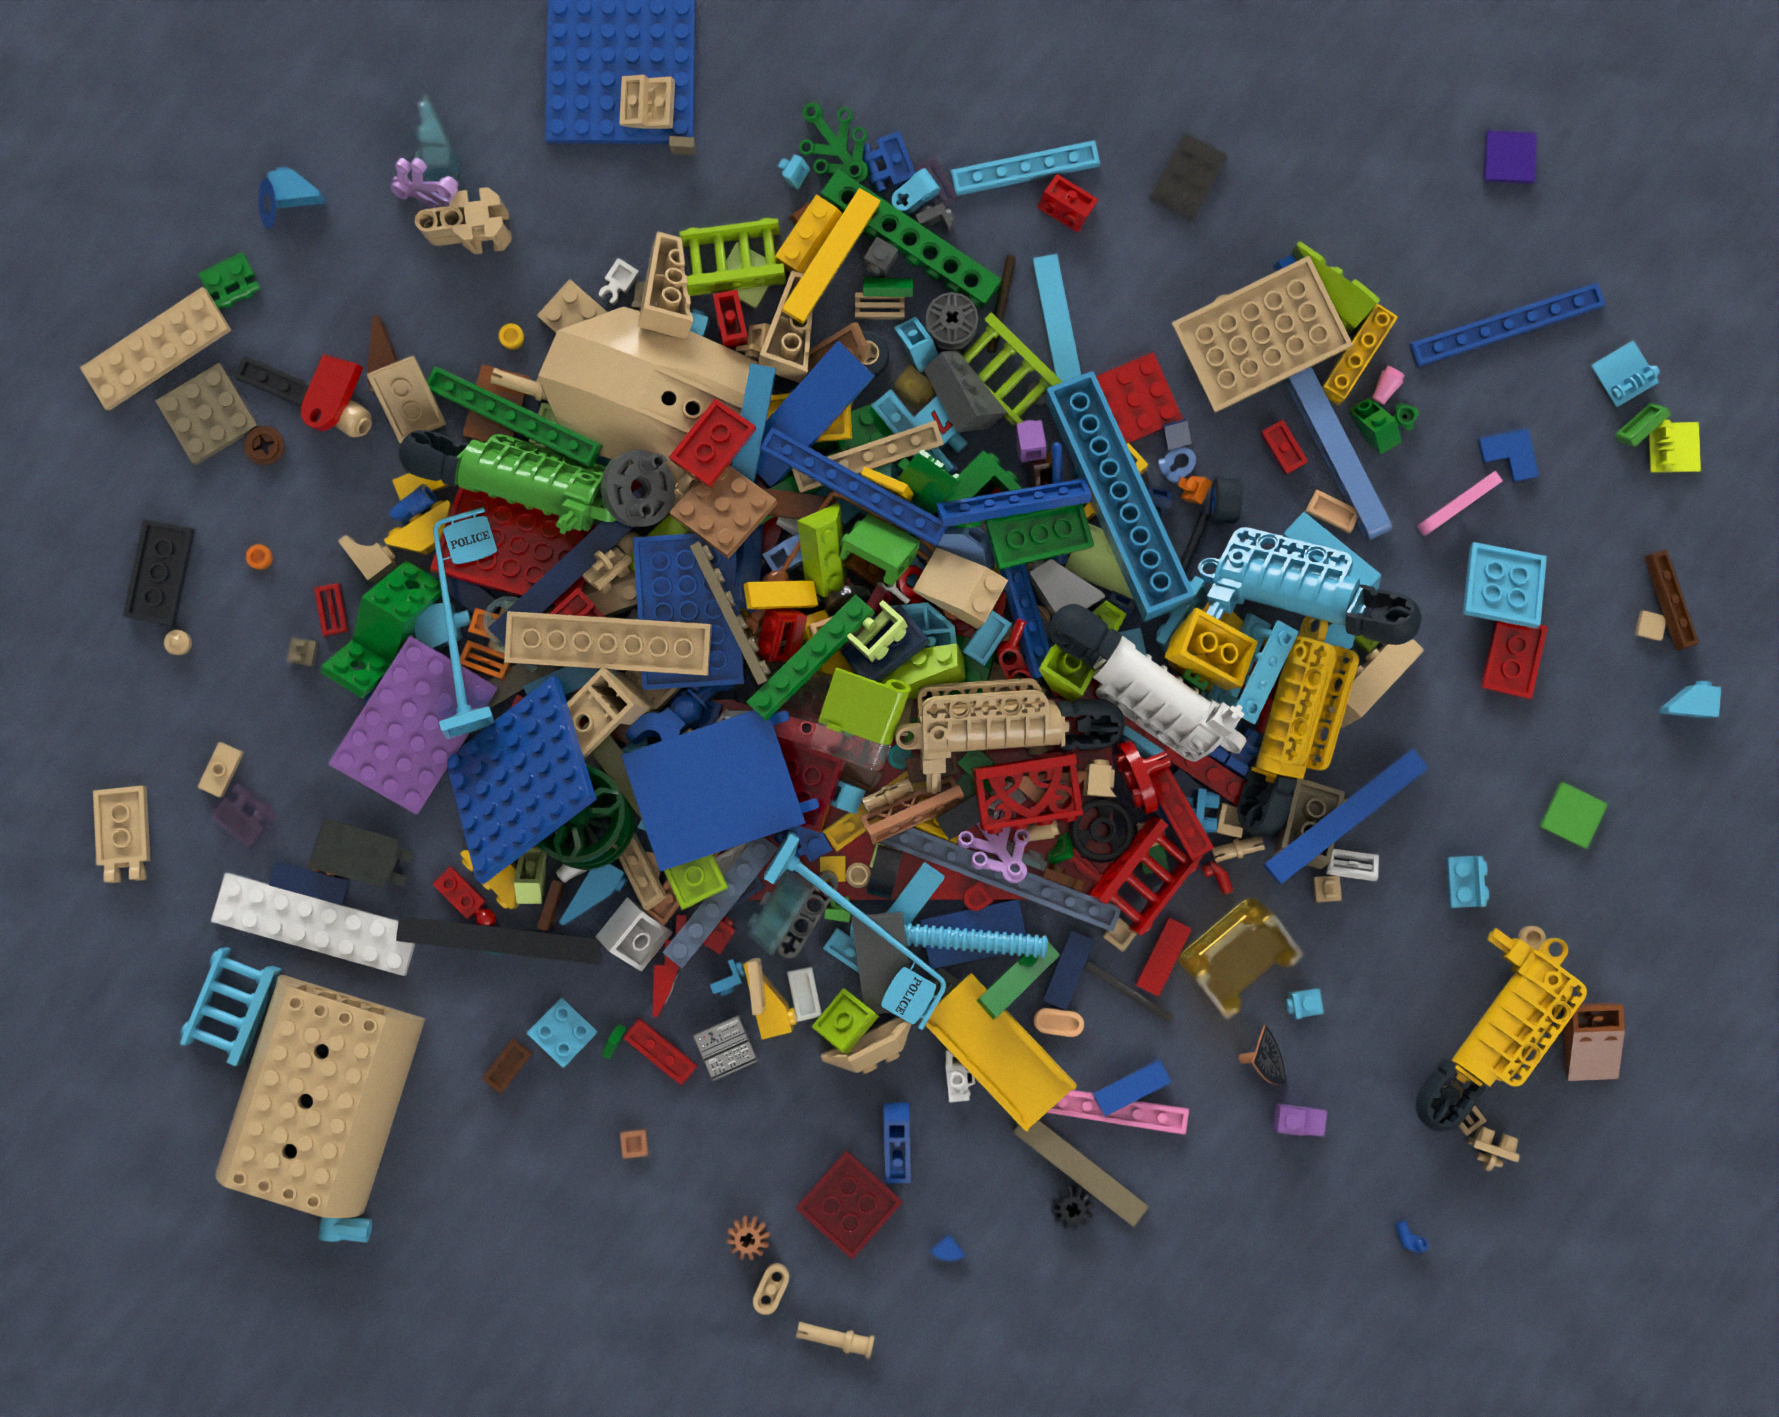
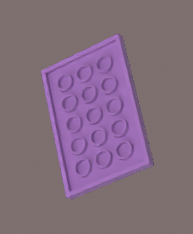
M409 635L329 760L328 765L417 815L446 771L449 757L458 752L469 735L467 733L446 739L439 724V721L457 714L456 708L458 707L451 659ZM461 665L467 705H470L472 710L486 707L498 687Z

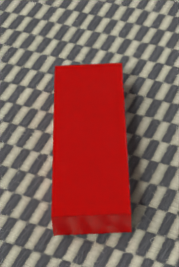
M1168 917L1135 985L1159 997L1192 929Z
M641 1018L635 1022L623 1037V1039L681 1086L698 1066Z

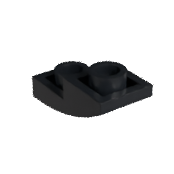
M878 845L866 891L867 894L891 899L903 853L902 850Z

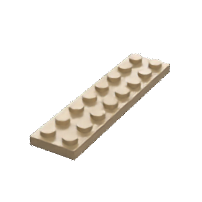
M507 611L504 662L709 675L712 624Z

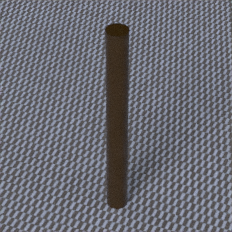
M1012 255L1006 256L994 314L1002 323L1016 257ZM1000 335L997 338L993 337L988 343L987 352L997 353Z

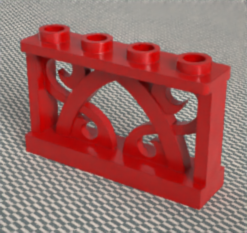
M1069 752L971 768L980 829L987 831L988 834H997L1003 832L1002 828L1012 827L1013 830L1028 828L1027 824L1037 823V826H1046L1053 824L1052 820L1062 818V822L1077 820V816L1084 815L1076 767V754ZM1063 766H1067L1070 787L1059 784ZM1028 772L1029 778L1034 784L1047 788L1039 801L1030 809L1018 804L1009 796L1020 786L1022 773ZM1039 772H1046L1047 776L1044 779L1050 780L1049 783L1038 780ZM1011 776L1014 779V784L1004 790L1002 787L1008 786L1005 783V778ZM982 779H988L991 788L995 792L994 795L986 800ZM1057 789L1065 790L1071 797L1069 806L1064 809L1057 808L1056 806L1057 800H1064L1061 795L1055 794ZM1000 799L1002 802L995 807V812L1002 809L1004 810V816L1000 819H992L988 814V808L993 801ZM1047 805L1048 808L1052 811L1041 813L1047 807ZM1013 811L1022 815L1021 817L1011 818Z

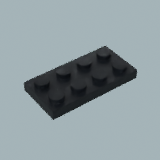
M143 519L123 617L175 627L195 529Z

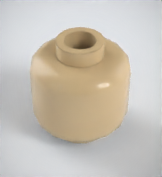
M350 400L342 412L340 421L335 426L350 437L363 436L371 428V414L359 403Z

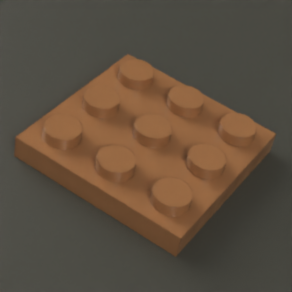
M728 465L711 488L698 480L669 513L674 520L729 559L778 503L777 499Z

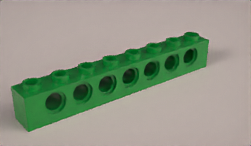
M839 169L836 170L822 190L821 198L837 207L842 213L848 206L842 202L843 198L847 196L854 197L859 188L881 200L879 207L875 211V216L870 219L863 232L874 240L876 237H879L898 249L900 254L905 256L904 260L913 267L920 266L925 270L924 273L929 278L935 281L939 279L945 283L946 289L950 292L963 294L973 302L976 308L979 306L983 310L1000 287L1001 278ZM893 224L896 229L892 232H886L883 226ZM907 237H912L916 240V243L912 246H907L903 243V240ZM927 251H933L937 256L932 260H928L923 254ZM946 265H954L957 271L950 274L944 270V267ZM968 278H973L978 284L975 287H968L964 281Z

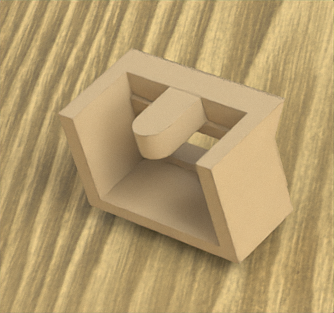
M1092 760L1091 764L1085 765L1086 777L1084 778L1083 796L1116 797L1110 789L1114 787L1115 770H1111L1112 766L1109 765L1108 760Z

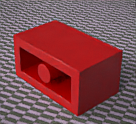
M731 290L713 294V305L722 345L731 350L736 349V346L748 345L738 291Z

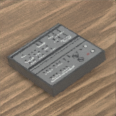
M739 1014L692 1035L712 1082L759 1062Z

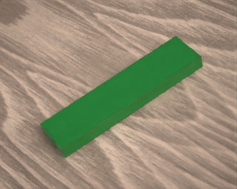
M1049 942L1047 943V955L1045 958H1041L1039 955H1037V958H1034L1033 955L1025 957V954H1023L976 1001L994 1020L1060 954Z

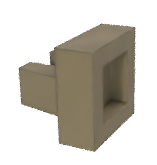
M292 637L287 662L314 667L319 643Z

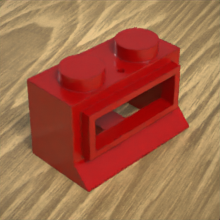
M795 608L766 609L757 644L759 647V651L756 652L757 655L768 662L788 661L800 649L807 616ZM791 622L790 627H785V623ZM782 637L787 639L785 649L780 647Z

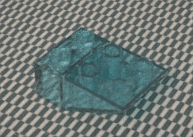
M423 93V101L419 102V116L422 117L421 126L417 127V139L420 141L419 150H416L415 158H419L426 163L427 169L423 174L428 181H439L441 178L450 176L459 184L460 158L438 109L428 93Z

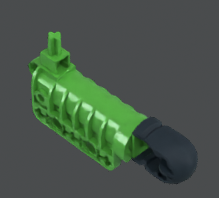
M416 430L410 432L403 439L400 446V462L410 474L433 481L442 480L443 484L450 486L458 484L460 488L475 493L482 491L488 493L491 498L501 497L510 504L517 502L525 505V508L529 510L533 508L542 510L548 516L551 514L558 515L559 521L556 523V527L561 528L560 533L562 534L571 531L572 528L579 531L581 529L588 531L596 520L604 522L616 521L607 510L603 499L600 498L601 479L606 468L603 465L595 463L591 469L549 448L503 434H495L485 443L473 439L469 444L463 442L457 444L454 439L442 434L426 430Z

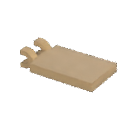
M147 786L93 791L96 865L104 866V882H122L119 868L129 867V880H147L146 869L143 865V862L150 861Z

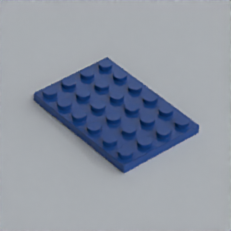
M695 534L633 537L638 620L712 624L709 675L641 671L643 690L745 684L743 653L690 548L691 545L697 542H701L703 546L708 545ZM708 545L714 556V559L711 560L714 568H719L725 578V582L722 584L726 592L731 591L734 596L737 550L728 559ZM733 606L737 615H740V606Z

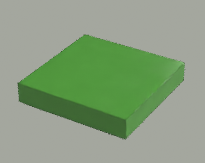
M1560 782L1539 827L1583 849H1587L1608 804L1564 782Z

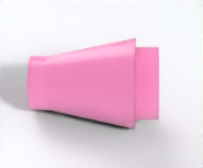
M1387 366L1385 371H1381L1372 399L1385 405L1387 400L1403 384L1404 381L1402 379L1405 375L1399 370Z

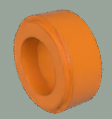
M256 544L247 550L246 561L250 567L264 570L271 565L273 554L268 547Z

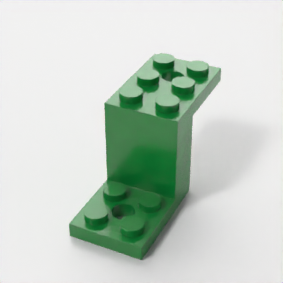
M983 450L959 474L962 479L945 502L978 497L991 484L1003 492L1022 488L1017 484L1018 478L1011 471L1005 472L999 466L1001 462L993 453L987 454ZM906 458L898 464L899 475L902 474L910 463Z
M407 560L404 561L362 596L352 640L321 666L320 673L363 699L378 685L408 636H413L417 617L442 596L440 580ZM352 667H359V668H361V669H360V670H354V669H352Z

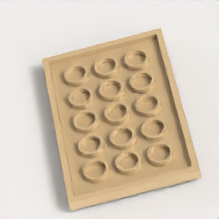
M1310 256L1172 322V327L1214 413L1353 346Z

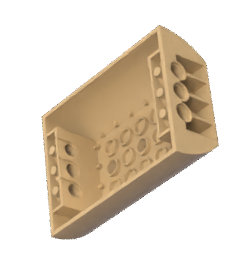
M279 975L215 1173L217 1181L226 1188L324 1218H350L364 1214L425 1018L289 976ZM319 1044H325L329 1048V1054L326 1058L318 1056L317 1047ZM303 1094H309L313 1098V1105L310 1108H306L301 1104ZM287 1144H293L297 1148L295 1158H290L285 1154Z

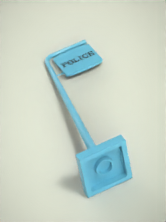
M484 507L437 521L433 528L458 707L456 708V715L439 721L441 731L446 739L477 731L495 723L489 706L472 710L471 706L467 705L443 560L452 558L454 564L468 563L497 552L487 517H476V514L485 512ZM472 515L474 517L454 523V521L458 519H462ZM451 522V525L443 529L451 557L443 559L438 529L442 524Z
M789 830L766 869L764 879L774 884L787 869L791 872L795 870L914 961L910 969L903 967L894 977L884 995L881 1006L912 1025L920 1017L923 1018L918 1027L923 1030L945 992L946 982L944 978L800 862V858L795 856L799 836ZM915 963L940 982L941 988L937 996H934L936 984L912 971ZM932 997H933V998H934L933 1003L931 1004V1006H930L929 1010L927 1011L926 1015L923 1016L924 1011H925L926 1008L928 1007V1005H929V1003H930V1001H931V999H932Z

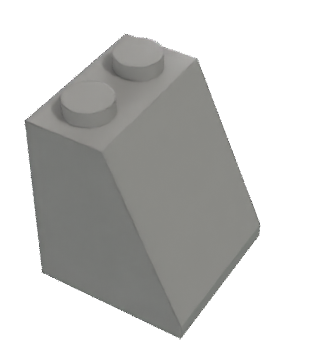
M1052 559L1046 562L1041 560L1030 566L1031 569L1028 575L1032 589L1050 613L1051 618L1061 607L1078 604L1086 609H1090L1100 603L1105 597L1103 592Z

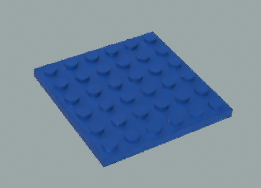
M548 0L546 142L669 144L670 136L694 137L696 0ZM646 75L648 78L672 77L675 79L673 128L643 129L619 125L622 76Z
M553 675L496 719L495 723L489 725L468 741L456 754H452L448 759L447 768L477 882L485 884L596 800L560 679Z

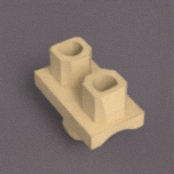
M617 547L609 550L605 555L601 551H597L594 554L597 562L582 576L586 582L603 594H606L612 589L611 580L614 577L625 578L631 572L629 564L633 561L629 555L622 553Z
M1479 1126L1475 1136H1469L1467 1144L1486 1151V1154L1478 1152L1476 1156L1477 1160L1483 1162L1484 1170L1491 1171L1494 1166L1500 1168L1503 1166V1160L1497 1159V1155L1518 1162L1520 1155L1515 1153L1518 1143L1517 1138L1502 1133L1499 1145L1497 1146L1491 1144L1495 1131Z

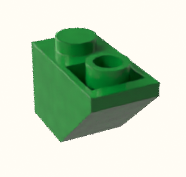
M1370 397L1348 409L1367 443L1380 455L1402 442L1396 419Z

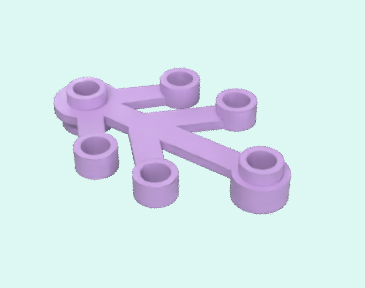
M400 158L395 164L397 176L392 179L390 188L396 196L405 200L413 196L430 208L442 207V205L444 207L450 206L449 202L458 192V183L455 179L446 176L439 181L423 182V173L427 169V165L419 158H414L411 164L406 159ZM410 170H412V182L407 177Z
M1004 810L1001 812L1000 818L1004 816ZM1014 811L1011 816L1012 818L1016 817V813ZM1010 827L1002 828L1003 832L999 833L998 836L996 834H988L987 831L980 829L987 841L974 838L973 834L969 831H963L959 834L957 842L960 847H970L993 853L1001 860V862L987 858L985 853L976 852L971 859V864L974 868H985L1000 872L1009 883H1019L1025 878L1027 868L1022 862L1024 847L1030 838L1027 830L1021 829L1015 832L1013 837L1015 847L1012 857L1006 850ZM1023 835L1026 840H1019L1017 836ZM967 837L969 838L970 842L965 843L962 841L961 838ZM975 858H982L984 862L977 863ZM1010 867L1017 868L1019 872H1012Z

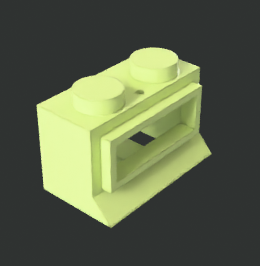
M883 600L879 603L883 611L874 620L867 617L862 623L865 629L857 637L851 633L847 635L852 646L857 648L871 662L875 659H882L889 650L887 647L894 640L896 642L900 641L905 636V629L908 627L905 620ZM891 620L894 625L868 649L866 645Z

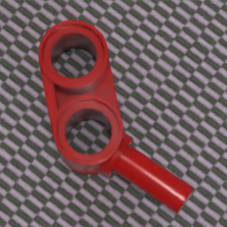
M1018 618L1009 640L1000 642L995 650L996 657L1007 680L1013 679L1017 673H1024L1021 679H1031V675L1019 652L1020 646L1018 645L1026 621ZM1008 651L1014 652L1011 658H1002L1004 653ZM1015 686L1016 691H1022L1019 690L1018 686Z

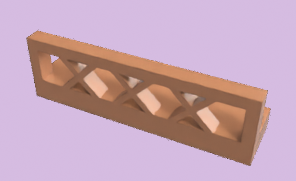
M951 775L941 780V788L951 785L952 788L938 794L939 792L937 794L927 793L925 787L894 801L892 805L887 804L861 816V821L872 844L879 843L934 818L964 801V794L960 786H957L953 776ZM921 797L929 798L916 804L917 799ZM899 807L905 808V810L893 815L895 809ZM877 817L883 819L872 825L868 823V821Z

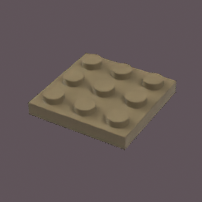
M221 363L214 365L155 400L194 465L201 463L259 427Z

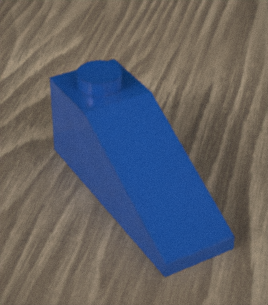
M909 1102L884 1103L885 1184L911 1183Z

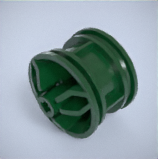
M587 765L592 786L596 788L594 791L596 800L563 824L556 835L553 832L537 844L547 855L557 859L566 866L579 870L598 869L614 862L625 852L635 831V811L616 783L601 770ZM609 800L611 807L603 808L605 803ZM602 820H611L610 825L604 824ZM601 830L605 832L602 838L598 835ZM587 836H590L593 842V845L589 847L587 842ZM574 841L575 848L569 849V844Z

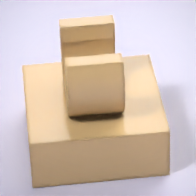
M1340 876L1312 877L1315 902L1342 901Z

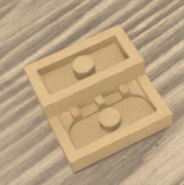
M646 75L622 76L619 125L643 129L673 128L675 79L672 77L648 78Z

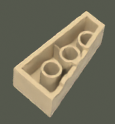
M658 231L656 233L650 252L637 327L687 339L693 323V316L690 313L691 302L690 295L687 292L688 281L684 271L685 260L682 239L680 237Z
M792 270L760 352L758 365L776 368L775 375L801 383L807 376L812 311L804 324L782 312V307L804 275Z
M1414 639L1400 645L1382 643L1383 645L1379 649L1375 648L1365 658L1367 661L1362 666L1359 665L1357 667L1341 728L1360 719L1424 651ZM1342 683L1335 689L1336 692L1341 690ZM1332 695V698H1333V699H1337V700H1338V697H1337V696H1333V695ZM1330 706L1329 711L1334 713L1335 708Z

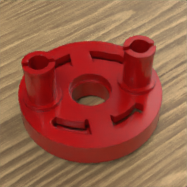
M1130 739L1118 743V754L1115 755V762L1118 772H1122L1126 785L1132 794L1133 806L1135 808L1140 807L1145 815L1158 810L1156 794L1149 776L1152 772L1171 766L1169 757H1166V751L1144 759L1143 757L1141 758L1137 748Z

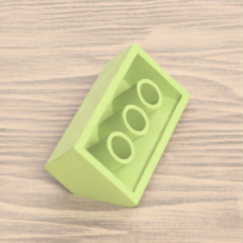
M1088 523L1095 546L1091 549L1070 553L1065 568L1084 581L1134 601L1103 529Z

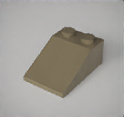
M1296 778L1298 781L1295 791L1291 792L1293 799L1284 826L1278 832L1273 855L1276 856L1340 806L1344 801L1345 792ZM1334 843L1306 865L1318 869L1328 865L1331 862Z

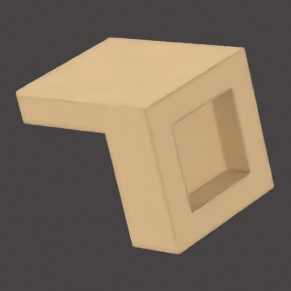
M1219 803L1216 818H1218L1217 830L1213 833L1235 838L1242 837L1243 828L1240 827L1238 820V807Z

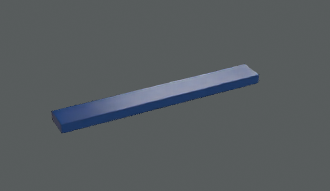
M1597 282L1409 344L1418 368L1603 308L1606 304Z
M771 427L759 448L765 454L935 547L938 546L948 526H942L939 518Z
M1411 749L1270 859L1263 867L1280 886L1429 767L1415 750Z

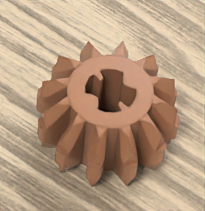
M747 1215L743 1216V1224L736 1219L733 1222L735 1228L728 1229L727 1233L733 1237L727 1239V1244H735L731 1249V1253L734 1254L738 1250L741 1251L739 1254V1259L741 1260L744 1258L745 1253H748L749 1260L754 1259V1252L758 1256H762V1248H768L769 1242L764 1239L770 1237V1232L762 1231L766 1227L765 1222L758 1226L756 1225L758 1220L756 1216L753 1217L752 1223H749ZM747 1233L752 1234V1239L749 1243H746L744 1241L745 1237H742L746 1236Z

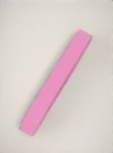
M1496 471L1492 472L1416 527L1423 536L1429 534L1503 480Z

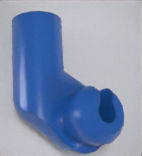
M1399 1221L1394 1224L1403 1248L1414 1253H1422L1428 1250V1241L1425 1238L1411 1234L1407 1221Z

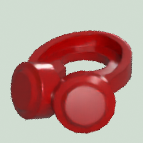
M910 565L897 580L899 590L910 599L909 603L911 604L925 602L924 597L912 591L913 586L908 587L906 585V579L909 575L916 574L918 581L923 572L922 569L914 565Z

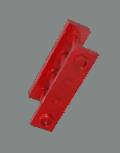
M1152 816L1149 817L1135 835L1131 846L1128 847L1129 849L1120 858H1117L1089 894L1100 903L1107 905L1108 902H1112L1133 921L1128 930L1140 936L1151 929L1155 918L1188 875L1198 868V862L1203 857L1201 856L1192 861L1188 853L1182 852L1164 835V830L1168 824L1162 819ZM1158 842L1179 861L1171 874L1149 855V849L1154 843ZM1139 862H1143L1164 881L1156 893L1150 890L1133 874V870ZM1124 882L1129 883L1149 901L1140 913L1118 895V889Z

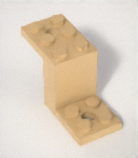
M601 668L567 702L584 759L620 723L632 725L643 714L658 713L682 688L643 690L641 671L628 670L626 673ZM586 715L590 722L589 726L583 730L579 725L581 717Z

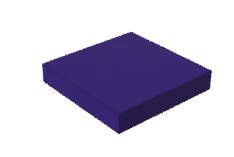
M1487 130L1485 133L1483 181L1533 184L1536 171L1537 133Z

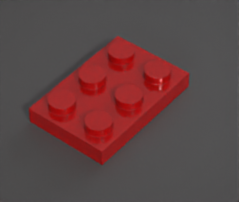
M715 398L671 453L669 459L711 488L757 430L756 426Z
M1495 621L1480 688L1528 700L1532 699L1548 626L1540 624L1536 629Z

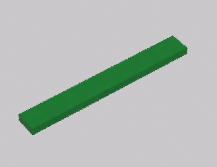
M434 366L427 379L432 393L591 469L603 448L601 444L437 366Z

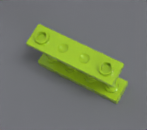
M762 218L759 221L701 229L693 227L688 228L686 231H679L683 247H690L693 273L691 276H687V292L690 296L787 284L784 264L776 263L773 235H780L778 218ZM763 237L766 265L753 267L751 265L748 239ZM739 240L742 267L736 270H727L724 242ZM714 243L717 271L704 274L702 273L699 245Z
M991 312L984 319L988 324L987 330L962 357L969 364L993 337L997 338L1000 335L1006 341L1003 345L1004 348L978 374L984 384L1011 354L1014 356L1018 353L1024 359L1017 371L995 393L987 386L1007 411L1004 417L1015 426L1017 423L1023 422L1019 417L1047 388L1060 384L1062 381ZM1035 370L1042 376L1039 379L1040 382L1011 410L1002 399L1029 371L1032 373Z

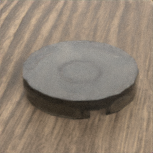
M858 585L841 587V591L835 593L834 590L825 598V612L828 617L834 616L855 594L867 604L872 593L866 587Z

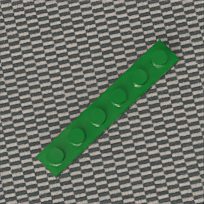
M855 594L747 701L748 705L767 721L849 640L847 638L849 633L854 635L863 626V621L875 614L873 609Z

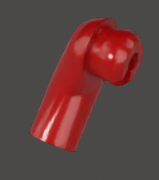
M1208 861V864L1202 865L1203 875L1207 878L1213 875L1218 882L1222 894H1228L1233 891L1227 871L1215 861Z

